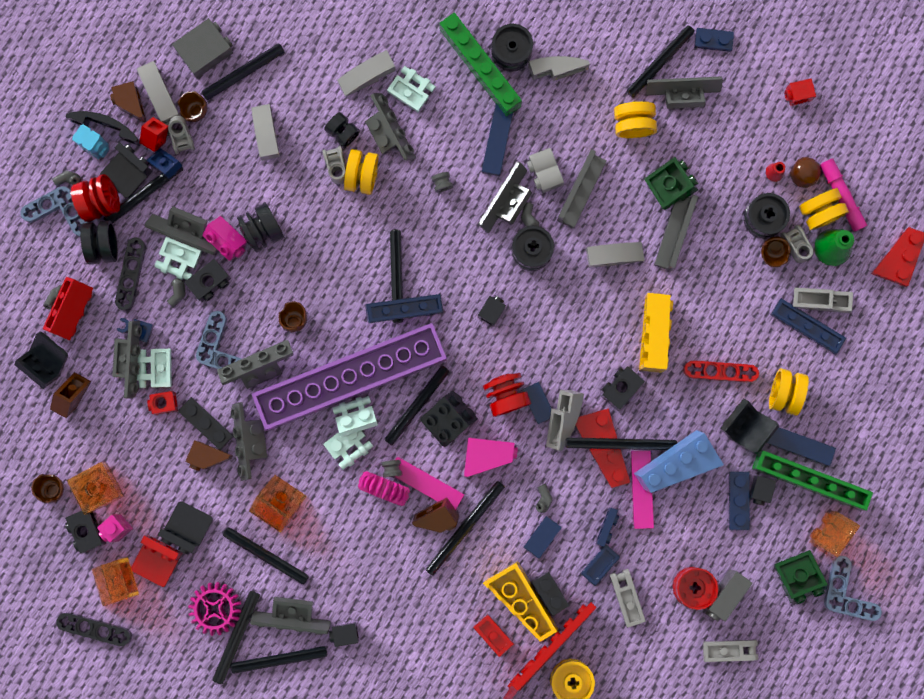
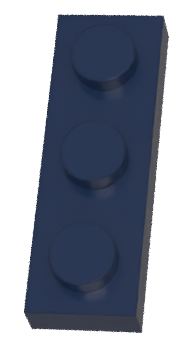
M729 472V530H750L749 472Z

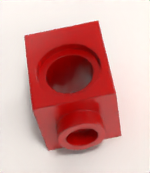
M812 78L790 83L786 87L784 92L785 99L789 101L790 106L814 100L816 93Z
M152 117L142 125L139 143L154 152L166 143L169 126Z
M169 391L149 395L150 400H147V405L152 414L159 415L178 411L176 392ZM165 398L166 406L160 409L158 402L160 399Z

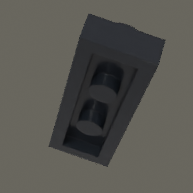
M192 397L178 410L183 417L219 450H222L234 437Z

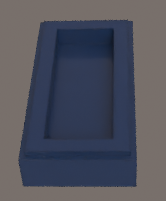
M537 382L522 389V392H527L531 404L528 406L537 424L549 420L552 408L540 383Z
M545 516L524 545V548L540 559L562 527Z
M605 544L580 574L596 586L620 559V556Z

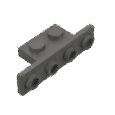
M719 76L647 80L646 95H665L667 109L705 107L704 93L721 92L723 78Z
M382 93L370 95L379 112L367 119L365 123L381 153L386 154L397 146L405 161L416 159L414 149L408 143L404 130L399 126L395 113L391 111L387 98Z
M516 162L495 198L491 201L487 211L480 219L478 225L487 233L491 231L498 218L513 224L532 194L530 189L519 185L527 173V169L521 162Z
M172 206L169 210L168 220L152 214L145 222L146 228L211 255H215L218 251L202 236L208 221Z
M129 321L128 338H116L114 341L112 377L125 378L124 398L127 399L135 398L138 392L137 375L139 373V365L137 362L141 352L139 338L142 333L140 321Z
M285 340L218 369L217 372L222 385L241 378L248 389L281 375L282 372L277 362L293 356L294 353L289 341Z
M238 402L232 404L231 417L234 420L235 454L238 457L239 463L237 472L241 481L252 478L250 460L267 458L262 421H245L243 403Z
M274 597L272 613L254 611L250 624L258 627L266 626L279 630L289 629L297 632H312L322 635L328 634L331 621L312 618L313 601Z

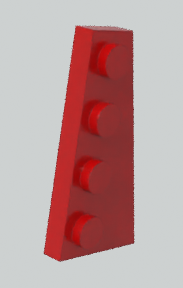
M609 409L578 417L575 426L582 438L617 439ZM589 449L611 488L630 483L621 449Z

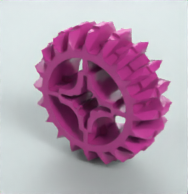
M368 471L363 472L359 479L358 488L386 501L403 506L409 498L410 490L408 487Z
M216 582L215 588L212 583H208V590L204 585L201 586L202 593L198 590L194 592L198 598H190L195 605H188L189 609H194V612L189 613V616L195 615L196 618L191 623L194 624L198 621L199 624L196 629L199 630L203 626V634H206L210 629L211 636L215 634V630H217L218 635H222V628L226 633L229 632L228 625L235 627V623L232 620L238 621L240 619L235 613H241V609H236V606L241 605V601H234L239 595L231 596L234 589L230 588L226 591L227 584H224L220 589V582ZM209 593H219L223 595L217 601H213L206 597V595ZM226 600H228L230 605L229 617L223 609ZM201 602H203L207 610L204 617L200 613ZM219 604V612L211 614V609H213L211 605ZM214 616L222 619L224 623L213 625L208 623V621Z

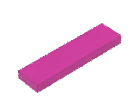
M630 451L634 529L654 528L652 493L644 490L634 475L635 472L651 462V451Z
M396 458V460L401 461L399 468L402 471V475L394 476L395 478L437 502L448 498L455 510L457 509L464 496L463 493L403 459Z

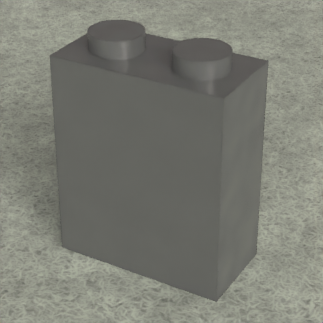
M209 18L172 43L196 79L233 54L231 49L232 43L227 36L222 37L220 34L222 30L216 22L212 23Z
M729 569L718 585L719 590L716 600L711 606L706 608L705 614L717 622L719 620L726 622L753 583L739 572Z

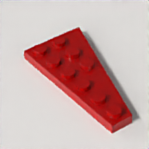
M592 602L587 607L583 604L576 612L578 616L574 620L570 618L563 625L565 630L561 634L557 632L550 639L552 644L549 647L544 645L534 657L535 661L531 659L521 671L522 675L518 673L507 686L509 690L503 697L504 699H513L517 692L530 681L556 653L560 646L569 639L572 633L594 612L597 607Z

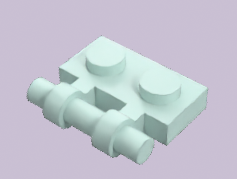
M404 66L401 73L406 75L403 79L397 75L387 89V92L416 112H419L429 98V95L424 93V91L427 89L433 92L436 86L430 83L431 80L428 78L424 79L418 75L414 69ZM414 80L415 82L420 84V86L417 88L410 84V82Z
M166 237L159 252V255L165 257L164 262L157 260L154 267L160 269L165 274H173L180 280H188L193 274L188 273L187 268L196 269L202 251ZM172 260L181 263L179 269L171 266Z
M141 349L137 362L139 364V374L137 375L139 388H146V381L151 380V388L172 387L171 349H151V357H146V350ZM147 363H151V374H146Z
M369 396L364 398L357 397L354 401L339 403V406L332 408L334 415L342 413V416L335 418L341 437L378 425L373 407H364V405L371 403ZM359 408L358 411L348 413V410Z
M362 431L343 437L338 432L323 444L334 459H337L339 456L344 458L339 463L342 470L354 465V461L362 455H367L368 451L374 447L370 441L364 445L360 442L365 437ZM356 445L358 449L351 455H348L346 451Z

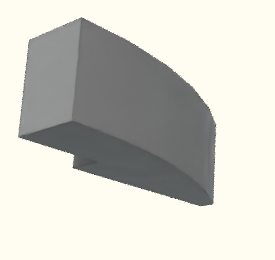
M385 50L356 66L337 81L345 97L378 82L380 78L396 71L388 51Z
M552 56L529 61L528 68L533 80L551 74L552 80L555 81L588 70L590 63L588 60L580 58Z
M152 61L137 68L160 121L165 123L172 117L178 116V111L155 62Z
M270 104L252 107L255 135L261 160L280 157Z
M642 242L607 244L586 248L589 268L645 261Z
M794 288L793 307L828 312H852L853 292Z
M560 390L557 409H551L546 447L558 451L563 450L565 439L570 438L577 423L583 403V393L573 390Z

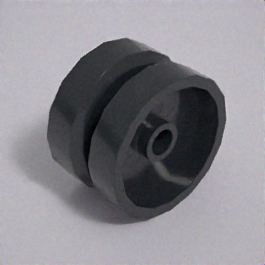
M511 23L503 25L493 36L491 49L493 61L505 71L521 70L527 66L531 59L533 49L532 35L520 24Z
M774 193L761 194L747 206L744 211L743 221L750 234L757 238L767 239L774 237L786 227L790 220V209L787 202L781 196Z
M100 221L98 226L93 222L83 223L80 229V239L86 263L88 265L99 264L101 259L105 263L116 262L118 258V245L112 221Z
M527 226L519 230L514 237L511 247L512 258L520 268L527 271H538L544 268L551 260L554 251V240L544 228ZM529 247H535V251H530L531 248Z

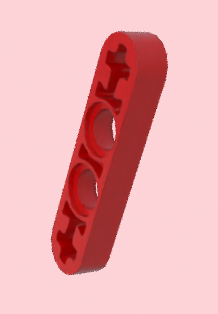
M689 361L683 368L685 376L692 379L753 382L759 377L758 368L750 364ZM691 364L694 365V368L699 369L701 365H704L702 369L703 376H700V371H696L692 375L691 371H688L687 368L691 367ZM708 366L716 368L715 376L707 374L706 369ZM727 367L735 369L736 374L734 377L730 378L726 375ZM739 367H742L741 372H746L750 368L751 372H754L755 375L749 379L748 375L742 374L740 379L738 378L740 375Z

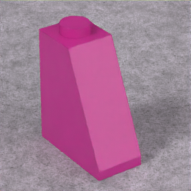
M468 438L464 477H470L512 463L513 459H517L518 447H514L515 443Z

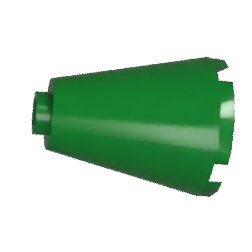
M827 229L823 231L815 240V255L819 261L828 266H839L845 263L852 254L854 245L853 234L847 230Z

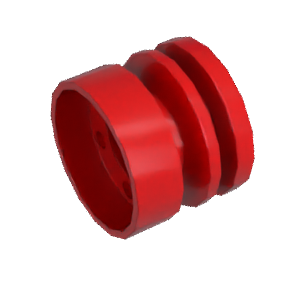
M106 174L93 177L90 181L73 184L71 187L73 205L78 215L85 222L100 219L102 215L108 216L120 210V199L117 189Z
M508 373L496 377L483 385L484 391L493 389V392L486 394V398L496 397V401L489 405L493 417L531 404L528 393H518L517 390L524 385V382L516 384L514 382L522 378L521 373Z
M687 567L679 571L672 585L673 594L677 601L695 610L706 609L711 606L716 600L719 590L717 580L713 574L697 567ZM693 582L698 586L694 593L693 590L689 589L690 586H693Z

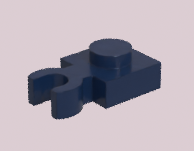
M120 318V321L126 323V327L124 329L117 328V331L128 333L129 320ZM140 321L142 333L139 341L148 343L154 325Z

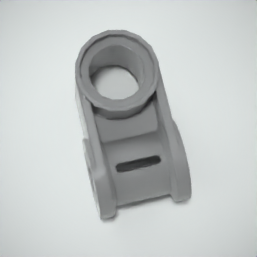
M179 115L172 117L168 129L176 155L188 149L195 150L186 120ZM174 123H180L183 127L182 129L177 130L174 129L172 125Z
M341 145L332 150L326 151L323 149L325 164L332 182L335 184L344 183L346 169ZM337 170L343 172L339 177L333 176V173Z
M796 225L794 229L787 233L783 232L780 234L789 243L791 255L796 262L804 263L812 256L813 247L800 225ZM799 249L805 250L807 256H801L799 254Z

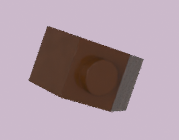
M134 81L111 87L113 93L110 94L113 105H116L121 111L139 121L146 122L138 87Z
M74 372L53 394L50 410L67 419L77 408L91 381Z
M194 440L185 462L190 464V468L200 471V469H209L231 460L233 455Z
M445 498L416 513L412 524L416 527L442 533L446 530L450 531L457 526L459 514L449 499Z

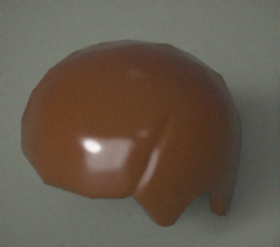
M188 91L178 100L180 115L186 121L198 122L205 117L208 110L207 102L196 91Z
M802 157L795 162L790 176L793 183L798 187L808 188L818 181L821 175L820 164L813 158Z
M780 236L767 239L761 249L762 258L765 264L770 267H781L786 264L791 253L789 243Z
M287 302L283 310L279 312V324L285 331L292 333L300 331L307 323V311L299 302Z
M41 474L33 480L31 490L33 496L40 502L54 503L63 496L64 485L63 481L53 474Z

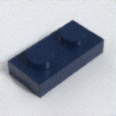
M697 28L694 48L731 52L733 49L734 32Z
M161 148L147 159L153 168L168 179L175 175L182 167V164Z
M611 507L608 508L595 544L604 547L605 544L610 543L612 538L610 530L612 525L616 526L619 515H617L618 510Z

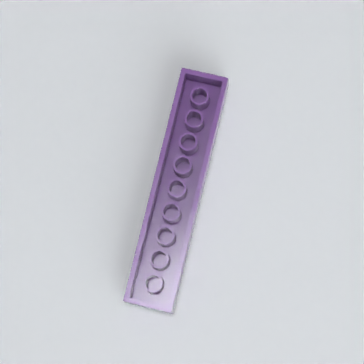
M430 323L252 393V397L265 430L270 431L447 361L434 325Z

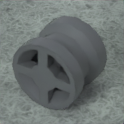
M449 172L438 173L431 177L432 182L435 183L434 189L436 193L453 188V184L449 180Z
M400 460L381 462L382 467H384L383 478L402 475V471L399 468Z

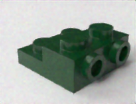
M674 157L644 178L664 210L680 199L684 201L698 191L696 185L699 183L693 175L689 176L687 173L689 167L683 159L680 161Z
M810 550L774 564L790 604L795 602L798 605L807 601L806 597L814 595V597H819L825 593L824 590L827 589L828 584Z

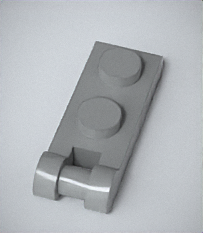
M629 569L622 570L623 573L610 574V579L626 627L628 628L646 621ZM625 580L627 586L620 587L619 582Z
M757 640L703 641V661L758 660V654L756 653L758 642ZM743 647H748V654H744Z

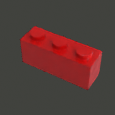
M66 277L43 326V330L70 341L71 337L76 333L79 319L84 315V308L92 297L93 287Z

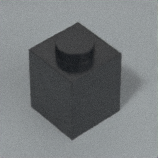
M489 296L480 310L478 318L494 327L506 308V305L503 304L504 300L498 296H494V298Z
M758 475L754 476L749 493L753 503L764 506L765 503H771L777 481Z
M357 623L333 626L332 631H329L330 642L334 643L335 647L359 643Z

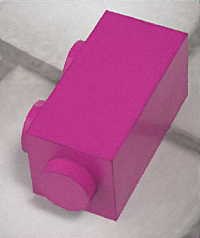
M221 216L207 225L202 236L229 261L235 257L239 258L246 251L244 248L247 244L245 238Z
M112 514L97 527L100 531L98 533L105 542L109 541V543L119 542L133 529L121 514Z

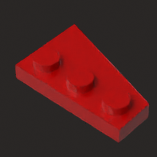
M908 227L871 274L908 287L924 243V232Z

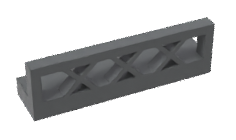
M593 149L590 150L557 221L573 229L607 161L596 156V151Z
M692 195L684 201L680 199L673 205L654 266L669 271L675 268L698 196Z

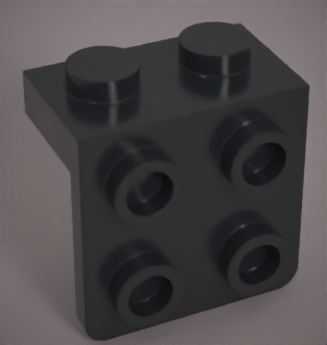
M119 142L114 147L119 153L101 171L100 175L106 174L114 183L117 191L125 198H129L153 171L148 167L150 163L142 156L138 158L134 155L136 151L128 144L124 146Z
M40 331L36 334L30 350L18 358L14 365L44 389L59 378L68 354Z
M453 390L421 417V422L443 447L448 446L465 429L478 420L474 411L468 408L462 401L461 396Z
M743 398L720 429L733 442L753 454H758L779 428V424L758 412L748 400Z
M180 501L176 505L165 528L160 529L157 536L161 537V541L171 546L173 543L179 546L178 550L187 555L189 553H196L213 518L197 508Z

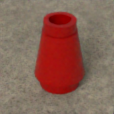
M772 163L766 168V176L769 180L777 182L783 178L785 172L784 163Z

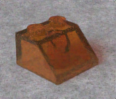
M100 462L66 480L84 515L108 506L124 497L107 462Z
M274 475L257 495L249 512L281 533L307 496Z
M831 511L823 516L821 520L823 523L819 529L815 528L813 530L809 543L825 555L838 558L860 525L837 511Z
M128 557L92 569L102 606L139 595Z

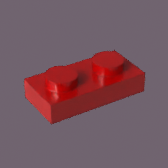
M488 614L473 626L498 657L514 645Z

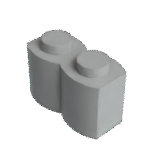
M551 148L529 156L527 166L530 173L534 172L536 176L534 183L537 190L541 189L543 194L564 185Z

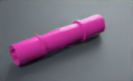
M829 159L820 164V168L828 181L827 184H830L832 189L838 188L842 196L838 202L845 203L849 213L844 216L853 232L868 226L859 210L860 207L856 206L852 194L842 178L843 174H841L834 159Z

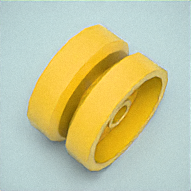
M639 101L624 103L614 107V119L619 121L615 125V135L620 138H642L657 133V121L652 119L656 116L655 104Z
M351 149L345 172V191L355 192L360 181L361 193L372 194L378 173V154L368 152L363 162L362 151Z
M838 188L824 192L799 206L803 215L807 216L816 213L806 221L810 230L827 226L849 213L845 203L832 206L842 198Z
M780 368L772 384L769 409L781 411L785 407L787 414L799 415L808 391V375L796 373L792 376L790 370Z
M569 658L560 661L554 666L550 675L551 688L558 699H589L594 691L595 680L593 673L585 663L578 659ZM570 678L575 679L574 684L568 683V681H571Z

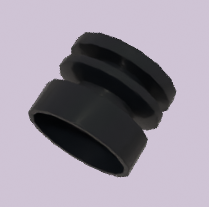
M266 202L255 207L257 217L253 218L248 211L245 213L249 221L245 222L241 215L237 217L242 235L256 253L260 251L257 242L260 241L264 248L267 247L266 237H269L273 243L285 238Z

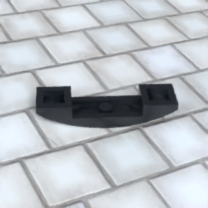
M77 111L67 113L65 116L70 122L79 125L84 124L88 127L90 121L115 129L120 131L118 136L123 141L137 146L141 145L139 139L129 128L107 115Z

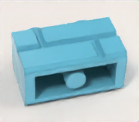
M84 124L80 125L72 137V140L81 149L90 153L96 159L105 157L109 151V144L98 133Z

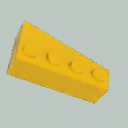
M647 293L645 295L639 371L662 373L668 368L669 331L672 325L670 312L673 310V300H670L671 295Z
M518 561L483 582L540 642L558 631L557 625Z

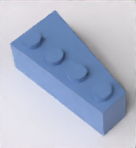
M696 430L639 469L634 475L643 489L652 493L724 464L705 433Z

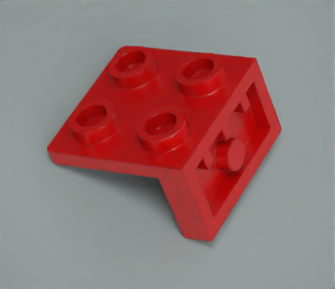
M144 535L140 542L143 546L130 570L161 587H165L183 552L150 535Z

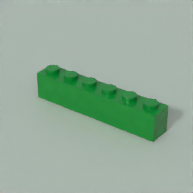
M452 13L439 23L441 33L507 117L512 112L514 113L521 108V98L456 13Z
M763 450L756 455L752 470L860 511H867L873 495L871 491Z

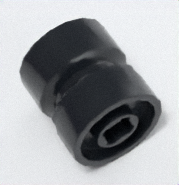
M339 112L328 121L324 130L331 137H336V142L343 148H346L357 138L360 130L353 123H348L349 119L342 112Z

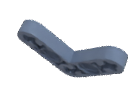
M64 186L58 187L25 205L20 213L25 221L33 223L61 209L72 231L79 237L80 231H77L79 226L75 221L79 220L81 224L89 223L80 219L81 217L78 213L74 217L68 215V210L74 207L71 198V190ZM63 191L68 193L66 195L67 200L70 202L68 204L63 198H59L62 196L61 192ZM45 200H51L52 206L50 209H43L42 204ZM36 205H38V208L42 211V213L35 211L37 210V208L35 207ZM29 209L31 211H35L32 213V218L26 216L28 214Z
M214 311L210 314L196 352L198 362L215 369L222 368L219 366L218 360L223 356L228 358V365L233 362L232 359H235L234 362L241 360V358L217 351L227 323V318L221 311ZM218 315H220V318L223 320L222 323L218 322L216 328L220 329L219 332H217L214 329H209L210 326H215V321L213 320V318L218 317ZM209 333L216 334L217 339L214 343L207 342L206 337ZM204 343L210 347H214L213 350L209 349L207 352V354L210 355V358H206L205 361H202L203 358L200 355L201 353H205L207 349L206 347H203Z
M836 556L832 561L824 598L825 607L830 611L870 621L878 620L882 614L879 605L845 596L852 563L846 556ZM844 559L843 562L846 563V567H842L841 573H845V576L835 575V571H840V566L837 563ZM835 578H840L843 582L842 587L839 589L833 587V580ZM836 597V601L843 603V599H845L843 611H841L842 606L834 605L832 608V604H829V601ZM850 602H855L858 606L857 611L854 613L848 610ZM873 606L876 614H872L870 617L869 613L862 612L863 608L871 609Z

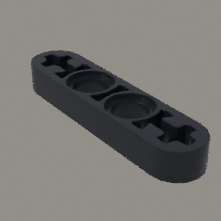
M137 237L130 239L127 243L115 298L116 306L123 311L130 310L134 305L146 250L145 242ZM137 242L141 246V248L136 250V255L139 258L130 256V253L134 255L135 249L132 248V245H136ZM131 260H136L138 263L137 268L134 270L128 269V263ZM131 278L134 284L131 288L126 289L124 281ZM122 290L132 292L131 295L127 294L126 300L129 301V304H125L124 307L120 303V300L125 299V294L122 293Z
M63 613L56 620L57 627L62 631L113 645L124 646L132 640V633L127 628L73 613ZM68 617V621L76 622V624H68L65 627L62 619ZM83 621H87L90 624L88 632H83L80 629V624ZM105 626L108 628L109 634L107 637L99 635L100 627ZM113 629H116L115 634L125 632L124 636L127 639L120 642V638L114 636L113 640H111Z

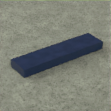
M495 104L482 173L500 176L513 112L506 117L497 104Z
M440 294L365 304L368 324L443 313Z
M782 298L779 299L770 314L835 355L846 340V337L802 310L793 307L792 304Z
M780 427L766 443L826 466H831L836 451L835 447Z

